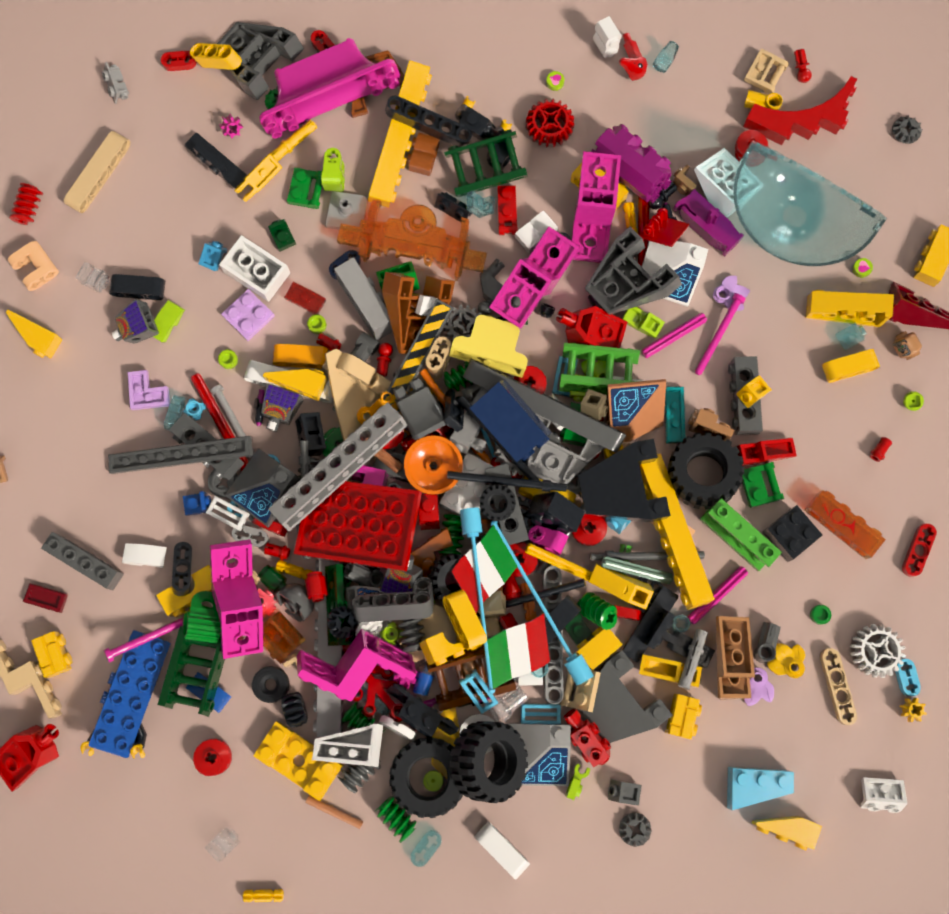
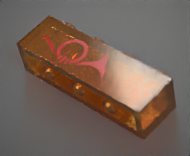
M822 490L818 492L804 510L864 559L872 558L886 540L882 537V533L879 530L869 527L865 519L854 515L846 504H840L829 491Z

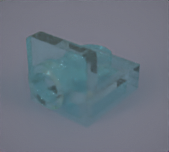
M474 191L467 192V210L479 218L493 214L495 212V197L491 195L483 198Z
M854 323L835 334V336L846 351L856 344L865 341L867 332L862 324L858 326L857 323Z

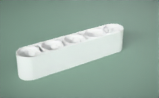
M250 360L244 380L266 386L268 383L280 387L267 382L263 374L265 372L289 370ZM327 380L319 401L333 403L330 381Z

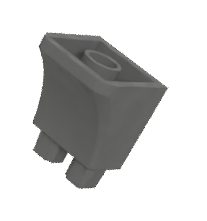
M418 377L409 381L413 390L406 393L402 385L393 389L396 398L394 401L401 416L407 423L406 428L409 435L414 440L420 439L446 425L443 411L428 387Z

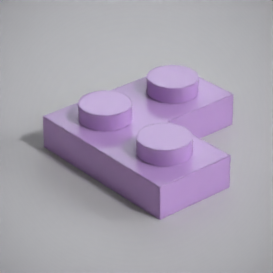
M147 370L128 372L131 410L170 406L169 388L167 386L150 388L149 372Z

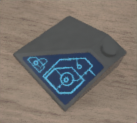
M258 449L225 496L269 528L276 518L269 511V508L276 500L287 493L290 487L297 484L301 478Z

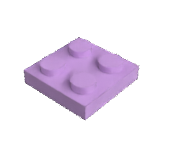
M249 289L221 314L247 341L275 317L274 313Z

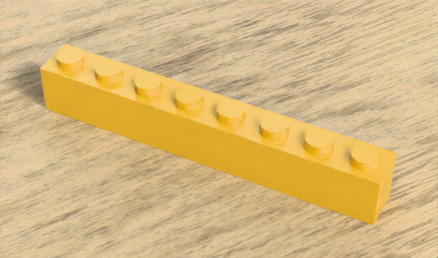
M409 60L399 97L417 105H420L421 101L424 102L427 91L424 90L425 85L430 84L432 77L429 74L430 67ZM413 112L407 113L410 117H416ZM394 119L391 120L369 192L368 202L389 208L390 202L394 203L397 192H394L396 185H400L402 175H399L401 168H405L407 158H404L405 152L410 151L412 141H409L410 135L415 134V128Z
M660 453L657 454L658 458L654 462L639 464L647 500L667 497L671 516L667 519L654 521V527L656 531H659L661 546L668 555L667 563L674 572V582L680 589L681 601L689 610L709 604L715 599Z

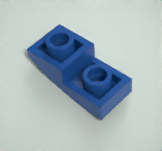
M199 672L194 676L195 678L208 680ZM193 685L186 686L187 690L202 700L205 688ZM217 687L214 698V710L218 713L221 712L232 697L220 687Z

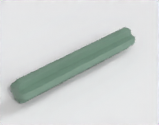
M604 556L601 560L603 568L665 584H671L673 581V574L608 556Z

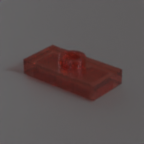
M295 282L292 283L284 296L285 300L313 314H319L326 302V298Z

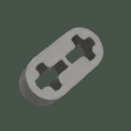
M242 525L243 532L249 534V536H242L241 539L236 535L237 531H241L235 528L232 530V538L235 541L250 539L252 546L258 548L265 547L267 542H269L268 534L261 529ZM260 534H262V537H264L265 540L260 541V543L257 544L258 541L256 539H253L252 536H259Z

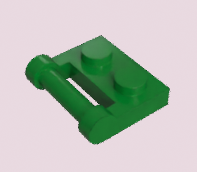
M294 168L287 203L319 209L322 171ZM312 179H316L312 199L307 200Z
M774 462L744 469L742 483L750 508L784 499L774 472ZM763 471L767 473L773 496L768 497L761 473Z

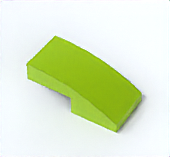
M168 300L154 319L160 334L153 337L162 343L166 342L173 327L178 325L185 309Z
M638 307L627 309L621 318L628 322L627 325L653 338L657 337L665 323L652 313H646Z

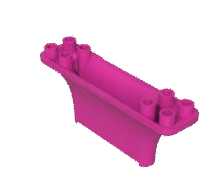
M347 38V41L284 68H277L274 72L278 87L277 102L273 108L262 112L259 120L266 133L271 135L272 138L277 139L282 136L283 131H296L299 125L305 121L370 94L378 96L382 94V89L387 87L395 89L400 84V73L395 61L386 59L379 63H373L364 57L352 38Z

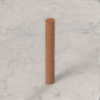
M308 796L305 802L358 829L363 824V821L322 801H318L312 796Z

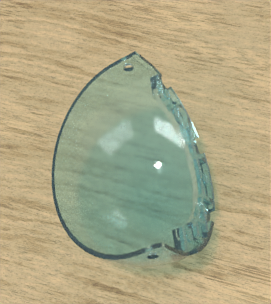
M751 141L738 164L733 182V198L739 220L756 244L766 252L786 262L803 266H826L847 260L862 251L873 240L887 219L885 215L857 196L833 184L832 181L795 160L785 157L783 154L759 142Z

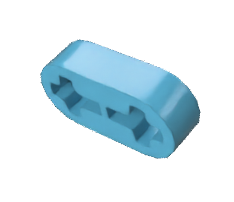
M900 659L904 662V665L909 666V669H906L905 672L901 670L903 665L897 664L899 671H895L899 688L906 696H916L921 690L916 667L910 659ZM909 683L914 685V688L911 689V691L906 689V686H909Z

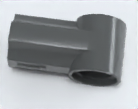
M363 332L357 339L355 348L350 354L366 362L369 356L375 354L380 346V342Z
M347 563L343 570L345 578L360 584V586L378 588L381 587L384 580V575L380 570H371L360 564Z
M763 622L758 645L754 650V657L758 662L766 663L775 658L780 626ZM762 648L767 649L769 653L768 658H764L761 655Z

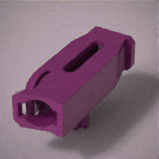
M695 189L674 205L673 211L680 210L679 214L682 220L688 223L689 227L709 245L722 251L724 257L744 237V234H739L732 222L718 208H715Z

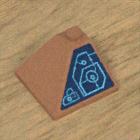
M666 379L607 385L608 412L606 424L626 434L623 442H630L663 426Z

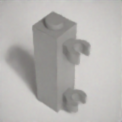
M481 387L471 405L475 404L489 390ZM466 413L464 414L463 429L459 432L454 431L450 437V441L456 445L460 453L467 454L470 447L479 453H483L487 443L483 439L476 438L482 427L474 418L471 419Z

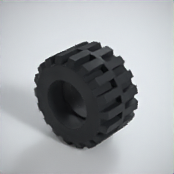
M452 553L442 555L439 560L436 559L433 562L434 566H430L429 570H431V573L427 574V578L431 580L433 594L438 600L443 601L442 598L444 596L461 590L459 587L456 590L450 591L445 584V577L463 557L462 555Z

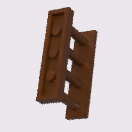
M484 644L473 651L465 649V654L455 659L451 655L447 657L448 662L436 666L435 663L428 666L426 661L428 672L435 671L441 691L439 695H436L439 711L473 702L460 683L459 689L448 690L443 672L445 668L454 666L459 681L466 678L462 663L474 660L477 672L489 687L481 659L485 657ZM512 678L495 688L493 695L496 696L517 690L514 679ZM478 683L477 686H478L479 689L482 691V693L484 694V696H485L486 698H489V696L487 695V693L485 692V690L482 688V686L480 685V683ZM467 684L477 700H482L472 685L469 686Z

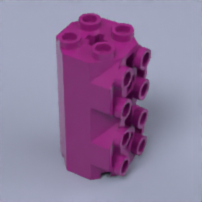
M625 125L613 126V130L611 128L606 129L595 143L597 146L596 150L592 149L591 152L621 155L619 181L645 202L650 201L654 203L658 199L660 191L667 189L672 182L670 180L672 173L669 167L671 162L665 156L661 157L652 146L642 147V139L638 135H632L628 132L629 130Z

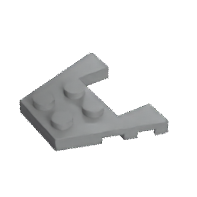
M536 414L548 428L551 421ZM588 439L581 454L577 455L548 440L539 449L537 446L533 448L535 453L529 457L527 467L542 481L545 479L555 483L568 484L603 449V446Z

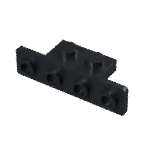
M195 133L185 143V147L195 155L200 163H205L209 166L208 168L213 174H218L233 188H236L247 176L246 173L200 134Z
M665 586L660 588L622 649L626 656L635 662H639L648 646L655 649V647L661 644L663 634L666 630L670 629L674 622L673 618L675 615L670 613V610L679 597L677 594Z
M393 683L387 688L386 691L403 703L396 716L427 738L433 736L437 727L450 736L458 731L459 728L451 719L444 718L439 714L438 710L424 704L421 698L411 695L404 686Z

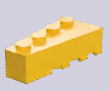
M814 290L807 296L805 318L881 327L893 316L894 294Z

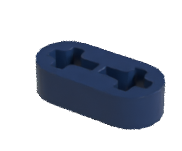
M349 250L330 264L329 273L333 279L338 280L336 273H334V268L348 261L350 256L352 258L355 257L356 262L360 265L361 258L357 251Z

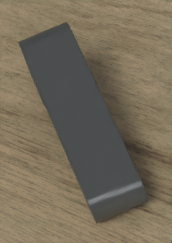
M420 577L414 581L412 592L358 595L352 600L355 619L359 622L428 618L433 614L434 606L432 582L427 577Z

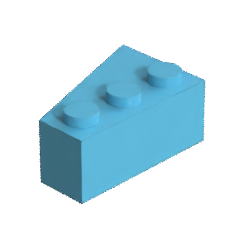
M728 767L727 808L730 810H736L794 793V772Z

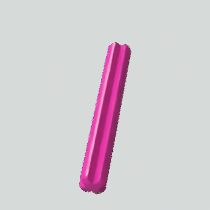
M700 313L643 348L641 351L643 356L649 358L707 321L705 314Z
M741 566L713 592L714 601L697 607L687 616L690 623L694 625L748 575V571Z

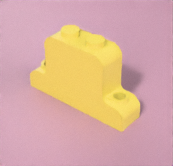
M490 315L477 316L471 336L455 337L449 353L450 357L467 362L473 359L494 370L521 378L528 362L525 355L515 351L520 332L519 327L510 321L499 320Z

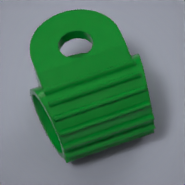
M198 592L191 600L189 611L184 613L183 636L188 640L217 643L221 634V624L212 592ZM207 601L210 602L213 607L209 608L207 606H202L201 603Z

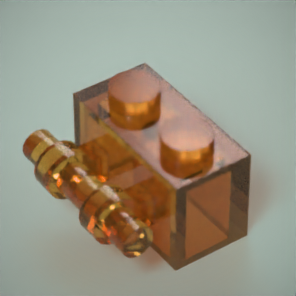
M280 611L263 624V646L271 653V658L273 660L276 659L280 664L306 641Z

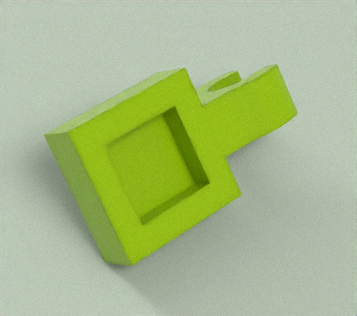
M578 763L574 766V774L565 794L567 798L575 800L576 796H580L583 785H580L581 779L587 777L590 773V768L588 767L584 773H579L580 764Z

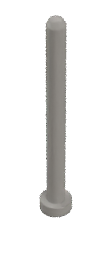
M217 385L213 387L210 392L212 396L216 395L237 436H246L222 392L224 391L223 386Z

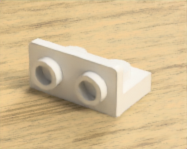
M862 778L864 800L861 803V808L868 809L869 811L888 810L891 813H898L907 805L904 780Z

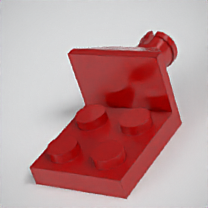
M597 306L579 309L574 312L561 308L557 313L561 318L556 317V321L566 325L565 333L568 343H584L586 345L613 348L621 347L627 321L613 314L609 315L605 310Z
M47 724L44 728L34 725L13 735L0 748V776L11 792L18 789L40 767L59 757L56 744L53 741L59 736V730H56L53 734L51 733L56 728L55 725Z

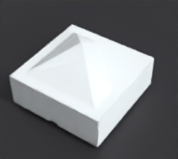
M420 295L415 313L427 316L437 298Z

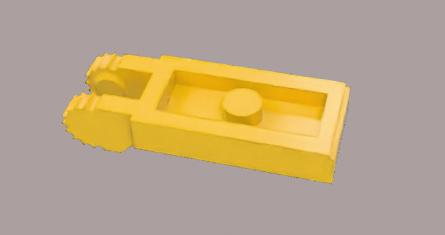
M270 153L267 154L234 191L239 193L249 185L252 189L243 197V200L247 202L282 169V166Z

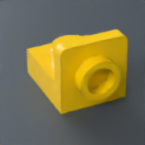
M759 375L740 389L736 395L749 408L772 389Z

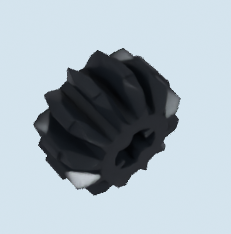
M292 692L283 696L281 707L288 726L291 728L299 727L307 723L308 713L302 695L299 692Z

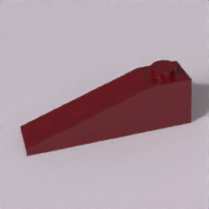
M896 282L891 284L888 294H894L893 316L889 319L890 321L895 323L898 321L906 325L949 329L948 311L941 307L936 309L926 298L923 301L913 295L915 292Z

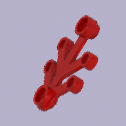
M377 665L371 672L381 674L385 679H389L393 675L392 670L388 669L391 674L387 675L384 672L385 669ZM370 673L366 679L368 690L363 714L366 717L374 715L376 711L374 705L375 694H377L390 710V718L396 722L402 721V719L394 715V712H399L402 704H395L384 690L393 683L397 684V682L375 679ZM361 688L358 691L360 697H354L353 701L358 702L362 699L363 691ZM366 708H371L373 712L368 713Z

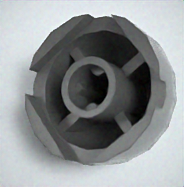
M290 583L275 594L278 604L280 606L284 604L287 608L285 612L298 622L305 621L313 612L315 604L312 602V599L307 597L306 585Z

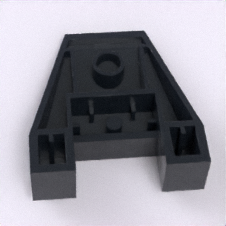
M654 439L634 442L578 475L585 514L640 522H653L667 519L671 516L667 497L647 500L639 464L654 462L658 458Z

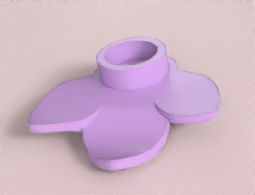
M728 276L723 279L721 286L715 288L713 298L717 303L724 304L729 309L733 302L732 296L734 293L746 298L750 290L744 286L737 285V276ZM719 293H724L725 297H720ZM740 304L737 311L744 310V305Z
M755 667V675L760 674L762 679L756 681L754 677L750 678L751 698L744 699L748 706L756 704L761 698L767 702H772L774 698V687L768 681L767 672L763 668Z

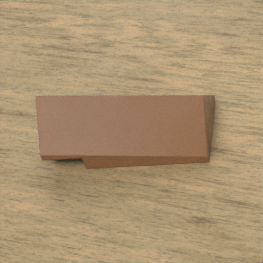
M716 616L718 699L751 698L750 678L755 677L749 617Z

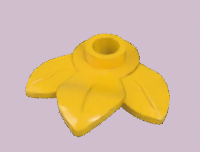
M777 643L775 649L776 659L767 662L768 668L777 675L787 674L794 679L800 678L805 671L803 664L805 652L803 648L796 644L791 649L785 644ZM797 665L799 669L797 671H793L791 669V666Z

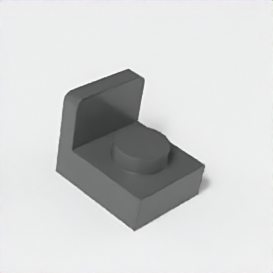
M611 779L608 787V800L639 806L642 785Z

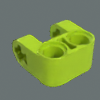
M329 148L324 154L321 176L322 186L325 191L343 192L345 165L340 151L337 148ZM332 154L336 155V158L330 159L329 157H332Z

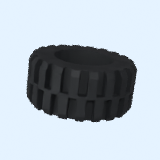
M699 432L694 433L692 438L687 436L683 439L682 443L679 442L671 454L667 469L678 499L683 498L684 504H694L696 509L704 506L706 510L715 506L721 498L727 503L735 495L743 480L744 467L742 464L744 461L742 456H738V448H732V442L729 439L724 441L721 439L722 435L719 434L716 437L711 436V432H705L704 436H701ZM699 456H707L716 460L723 470L722 480L712 486H703L696 483L687 472L689 461Z
M477 721L476 723H471L466 727L467 729L464 728L459 733L460 737L456 738L454 742L455 747L451 749L452 761H450V768L453 771L451 772L452 779L456 780L455 785L458 790H461V793L471 800L488 803L505 802L516 794L515 790L521 788V782L526 777L525 769L528 768V762H526L528 753L524 749V740L520 738L521 735L517 730L503 722ZM491 745L494 752V767L487 778L484 771V757Z
M433 737L416 739L404 746L393 760L389 773L392 795L398 801L397 804L411 815H417L419 818L443 816L456 807L463 797L461 790H458L455 785L456 780H453L451 775L453 771L450 768V761H452V755L450 754L454 746L445 742V740ZM422 758L439 760L447 771L448 780L442 792L432 797L419 795L410 784V770Z

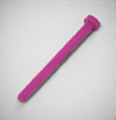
M733 294V302L695 370L696 375L700 376L703 373L739 305L744 304L746 298L742 295Z
M183 618L114 649H104L103 651L108 662L114 661L113 657L180 628V626H183Z

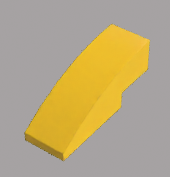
M643 654L639 674L679 683L685 664ZM697 666L691 683L692 687L699 688L702 667Z

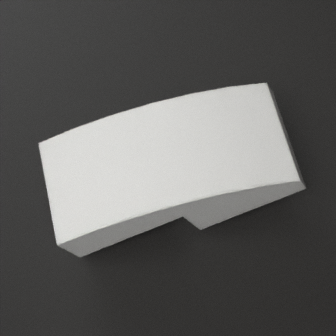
M125 543L122 563L163 568L167 547Z

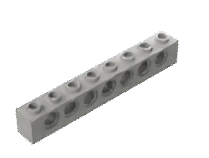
M387 402L372 417L365 420L355 432L351 433L344 442L336 446L325 459L319 461L317 466L306 473L297 484L290 487L287 493L273 503L269 511L290 532L407 426L403 417Z

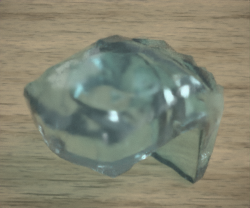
M669 41L653 62V67L657 71L665 73L677 55L678 44L674 41Z

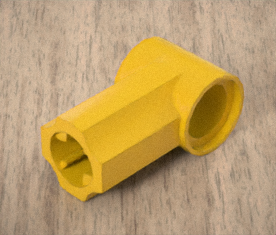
M748 90L744 107L752 109L754 104H758L769 109L780 110L783 99L778 93L767 95Z

